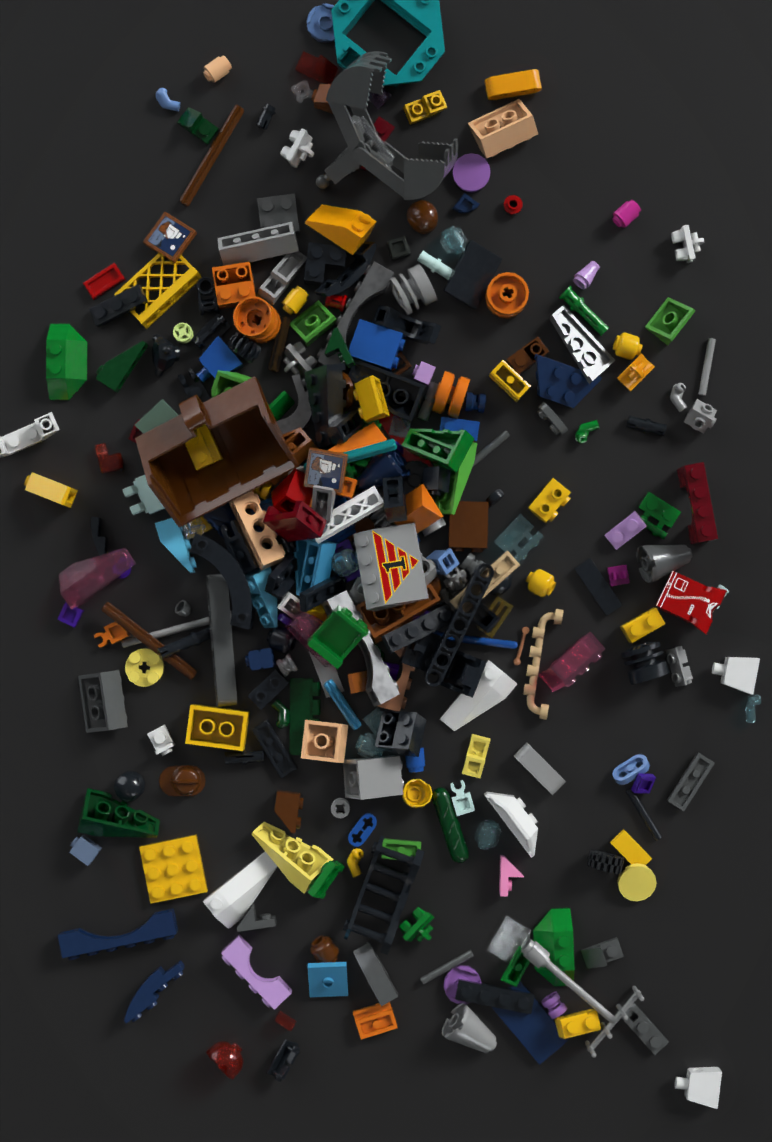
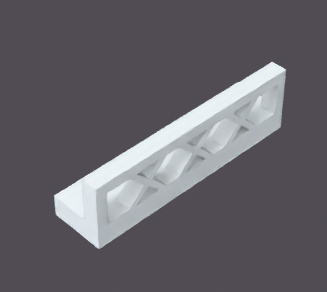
M373 486L333 509L331 521L326 522L321 538H315L318 544L382 508L384 501L376 487Z

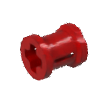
M335 294L327 296L325 307L328 308L330 306L343 312L347 295L340 296Z

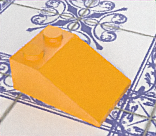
M322 204L305 221V224L353 255L368 239L377 221L362 211Z

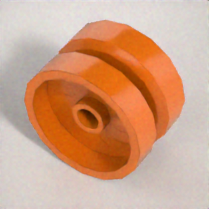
M505 272L498 274L488 285L485 298L487 307L492 314L499 318L508 319L515 317L523 311L528 301L529 289L524 279L516 273ZM507 293L510 295V298H508V296L504 297L503 295Z
M445 371L434 396L435 402L432 411L442 414L447 403L450 404L447 413L448 417L458 419L470 379L461 376L456 387L452 385L455 375Z

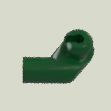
M277 699L271 706L278 712L277 727L283 729L290 722V711Z

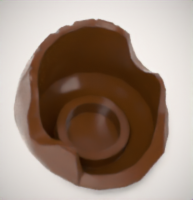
M419 200L412 203L408 208L407 221L416 232L428 234L437 226L438 213L432 203Z

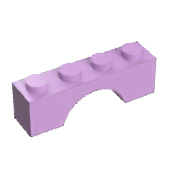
M239 934L222 950V959L227 965H232L236 969L235 973L242 980L245 978L249 982V988L255 994L258 992L263 997L262 1001L268 1008L272 1007L275 1010L292 993V989L280 976L263 978L253 971L249 959L252 947Z

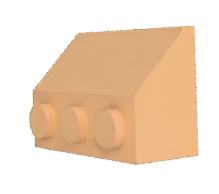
M520 99L468 123L479 149L486 158L494 157L498 153L511 149L515 145L538 135L534 117Z

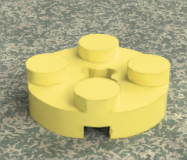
M138 649L129 655L125 664V672L129 681L135 685L148 687L158 682L163 676L164 662L151 649ZM143 662L150 666V670H146V673H143L140 669Z

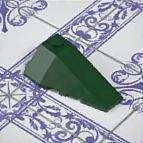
M87 788L79 818L78 833L103 837H158L159 819L142 810L136 811L127 806L128 803L124 801L119 802L111 798L112 795L107 792Z

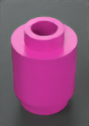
M632 199L629 202L626 201L613 213L614 218L612 220L618 227L626 228L639 216L641 208Z

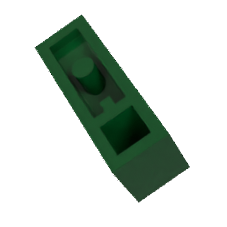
M141 341L107 361L104 366L101 365L98 368L95 379L118 393L149 345Z

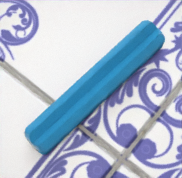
M332 679L324 683L325 689L353 730L358 729L361 726L360 720Z

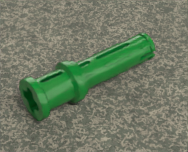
M570 285L561 294L559 299H563L571 307L572 311L576 310L602 336L609 329V326L584 303V298L579 297Z

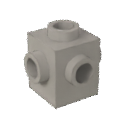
M697 399L688 411L684 423L704 434L706 429H711L717 419L714 416L717 410Z

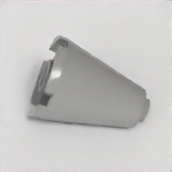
M464 1003L457 1005L451 1011L453 1014L451 1019H446L442 1028V1035L450 1041L483 1053L492 1052L497 1045L496 1036Z

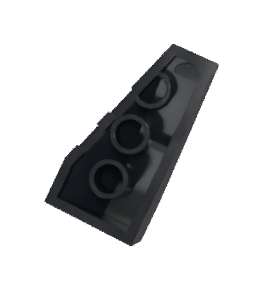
M354 358L355 366L350 368L348 374L350 379L357 383L372 375L379 378L388 410L393 415L413 421L423 403L428 386Z

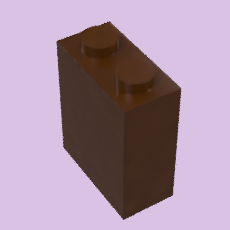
M459 501L455 514L449 515L448 548H452L453 552H464V548H471V552H483V549H487L488 502Z

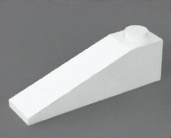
M263 852L207 896L203 901L216 919L228 929L246 915L277 868V865L266 852Z

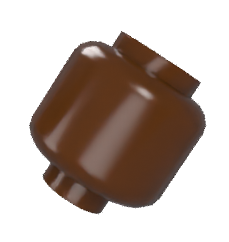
M319 936L311 943L310 952L318 963L335 962L337 960L339 948L330 937Z

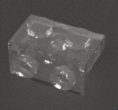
M506 916L487 950L505 962L510 963L517 948L523 946L529 940L531 929Z

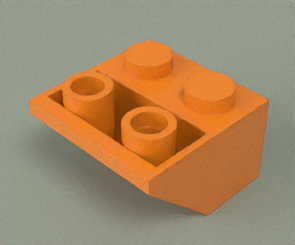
M250 261L212 267L217 303L220 310L236 307L240 301L247 297H256Z

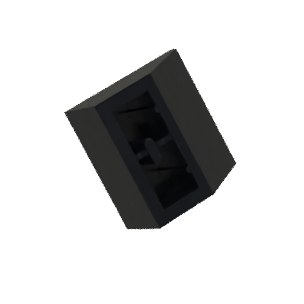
M383 710L374 747L402 756L419 757L427 720L417 712Z

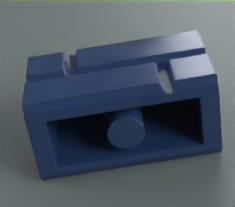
M272 648L249 651L248 655L245 656L246 666L250 667L252 671L271 668L276 664Z

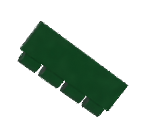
M290 678V755H301L305 720L320 721L318 718H313V715H320L321 699H313V696H321V682H313V678Z

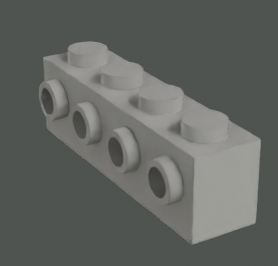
M292 222L218 238L219 253L224 266L249 261L255 262L299 251Z

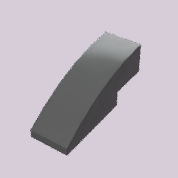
M368 942L354 950L353 953L380 1005L383 1006L397 998L398 992L371 943Z

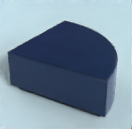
M464 193L453 207V210L459 213H469L476 210L480 204Z

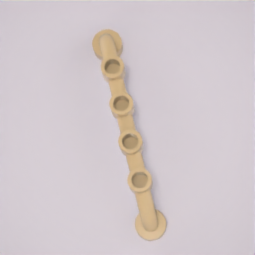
M561 609L544 614L538 622V627L533 628L532 638H536L535 646L530 648L529 657H533L532 665L527 667L526 676H530L529 684L525 683L523 695H527L529 710L540 715L539 719L547 720L549 705L541 704V707H538L534 703L545 626L549 620H554V624H562L564 610Z

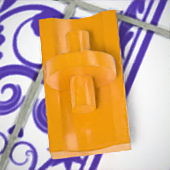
M641 353L617 379L631 392L655 366Z

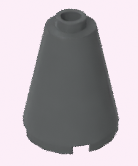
M643 545L638 547L636 552L637 562H641L642 568H639V572L647 583H653L672 571L690 563L693 557L691 549L686 545Z

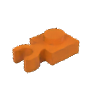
M113 622L104 627L105 633H96L94 638L101 636L103 642L98 647H104L108 644L109 640L111 644H115L131 635L118 623Z

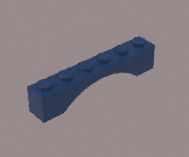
M173 908L155 912L141 927L123 935L100 936L78 928L61 932L58 935L62 958L68 957V960L79 958L80 954L87 953V956L96 955L99 953V950L106 949V952L115 951L118 949V946L125 945V948L134 947L137 945V942L144 941V944L155 942L156 938L163 937V940L174 938V935L177 934L178 926Z

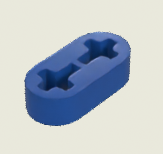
M363 814L350 831L348 840L352 846H361L375 829L377 819L373 814ZM371 817L373 825H368L365 829H363L362 827L365 824V821L363 819H369ZM361 830L363 832L360 836L362 840L353 842L352 834H358Z

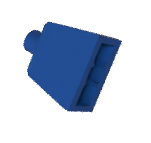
M218 336L199 358L204 367L196 375L204 383L211 376L215 378L218 370L236 372L244 365Z

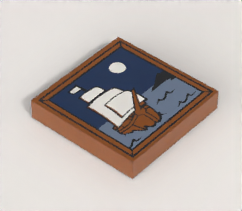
M164 212L143 243L168 260L176 263L197 232Z
M310 447L304 486L313 488L314 485L333 488L337 493H342L348 454Z

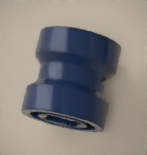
M467 392L465 411L477 410L480 413H484L486 394L474 395L473 392Z

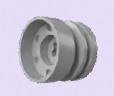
M420 264L408 269L410 279L407 280L401 273L398 274L400 284L395 277L390 279L392 292L398 304L407 315L412 313L410 304H412L416 311L419 310V299L425 306L437 300L433 286Z

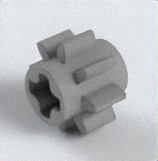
M458 566L447 575H443L445 578L443 582L447 588L451 587L452 591L462 589L465 583L468 582L465 570H460Z

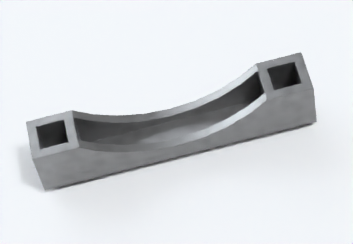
M375 261L372 266L369 265L363 275L366 277L363 282H358L354 290L356 292L354 298H349L345 305L347 309L345 314H340L335 323L338 325L337 327L345 343L348 328L355 314L366 302L375 296L385 293L391 283L390 279L394 277L393 271ZM331 331V332L329 333V335H328V337H327V339H326V341H327L328 343H329V340H330V338H331V335H332V332H333V331ZM327 345L325 349L321 348L317 354V358H319L318 364L321 366L341 363L338 354L341 352L328 358L325 356Z
M347 590L321 603L327 616L339 605L342 608H348L357 621L358 619L363 621L361 613L354 606L353 597L351 594H348ZM368 629V635L363 637L358 645L365 658L367 668L365 690L375 707L396 697L400 693L398 691V684L395 680H392L389 674L390 669L383 662L381 652L374 645L371 639L372 634Z

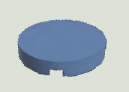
M321 4L312 8L308 14V32L318 42L329 43L335 41L331 11L334 5Z

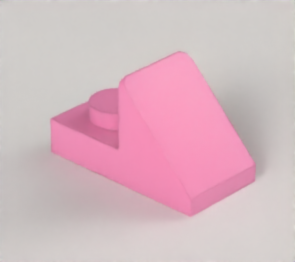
M500 855L499 894L500 896H508V891H512V880L508 878L524 876L504 855Z

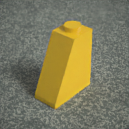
M33 472L27 476L24 483L26 491L69 508L72 507L78 492L74 488Z

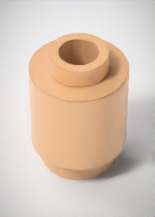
M224 55L222 57L218 56L204 66L205 71L203 74L209 82L212 80V82L216 83L229 73L232 66Z

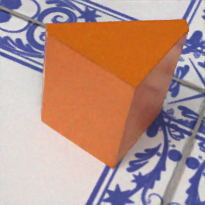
M424 484L406 495L407 520L398 521L395 524L415 523L418 534L443 517Z

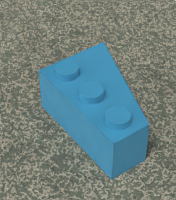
M315 538L296 541V552H294V557L297 558V570L295 571L296 595L299 596V593L330 578L336 543L324 540L318 544Z

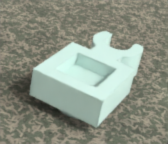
M460 780L461 788L456 789L453 783L450 784L452 791L456 793V796L451 798L457 816L475 811L470 792L464 793L465 783L463 780Z

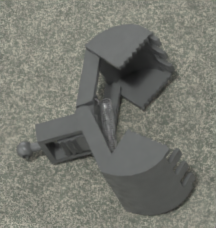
M379 51L364 53L345 68L332 82L326 101L330 105L348 147L324 170L326 175H320L316 178L318 188H327L331 180L336 184L345 176L363 166L402 196L404 200H414L425 197L436 190L455 165L458 157L457 138L451 144L425 143L424 141L418 143V159L414 160L413 158L408 159L389 143L383 142L378 136L366 107L368 106L369 92L383 94L382 89L384 88L383 84L386 78L385 70L387 69V64L392 61V58L388 57V53ZM346 105L350 106L353 112L352 117L350 116ZM392 165L404 173V179L392 171Z

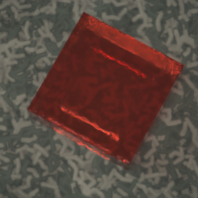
M279 1011L276 1015L275 1021L289 1031H292L296 1021L282 1011Z

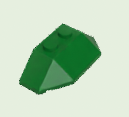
M50 324L46 340V380L50 400H70L87 381L88 342L70 324Z
M551 908L533 929V941L538 942L550 953V961L574 981V942L570 908ZM534 966V969L553 986H567L546 967L543 968L541 966L537 968Z

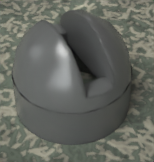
M181 600L176 605L175 613L187 617L191 614L192 607L185 600Z

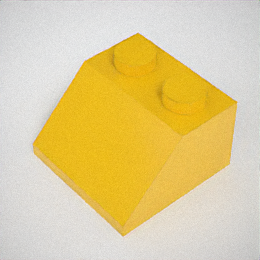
M372 375L354 384L356 389H354L353 393L356 401L359 400L361 406L358 408L361 419H364L366 422H372L390 416L379 378Z

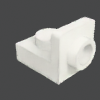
M166 725L147 734L156 750V755L161 753L164 756L173 751L171 747L175 743Z

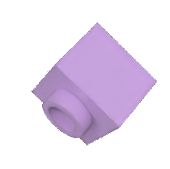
M421 361L420 366L416 364L412 373L415 376L414 381L428 386L436 367Z

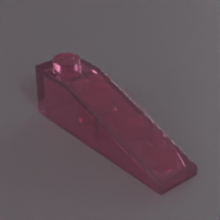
M123 548L73 563L59 574L60 594L72 610L83 605L134 566L136 562L127 549Z

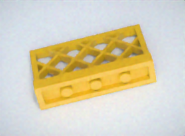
M158 253L114 294L117 295L131 288L132 285H137V281L140 278H147L146 287H142L143 291H146L148 301L145 304V310L140 315L135 312V309L130 311L146 329L202 278L199 272L182 255L179 257L181 261L177 260L176 263H173L172 261H165V257ZM154 265H161L160 274H151V268ZM164 265H174V274H164ZM177 265H186L189 268L184 274H177ZM150 278H160V287H150ZM173 278V284L170 287H163V279ZM159 291V297L156 300H149V292Z

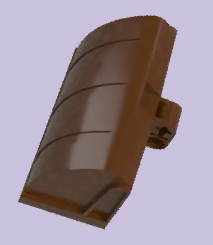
M255 376L205 402H202L198 395L180 402V415L135 438L148 486L178 527L299 467L298 461L286 443L266 401L261 385ZM206 425L209 430L211 429L223 459L205 468L196 470L185 443L197 437V429Z

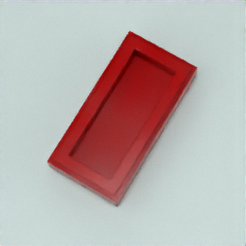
M114 262L83 282V285L92 299L95 300L126 279Z

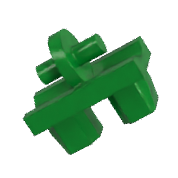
M417 907L412 913L417 922L412 926L408 920H405L399 926L404 934L403 938L409 942H412L417 935L416 939L419 942L424 938L427 940L432 938L429 932L433 927L429 923L435 917L431 913Z

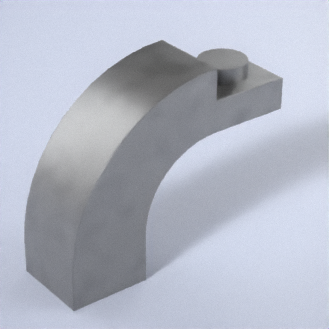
M299 374L292 376L299 399L297 409L291 416L277 421L282 434H286L299 427L304 431L312 419L308 391L305 392L304 390L307 389L305 378H300Z

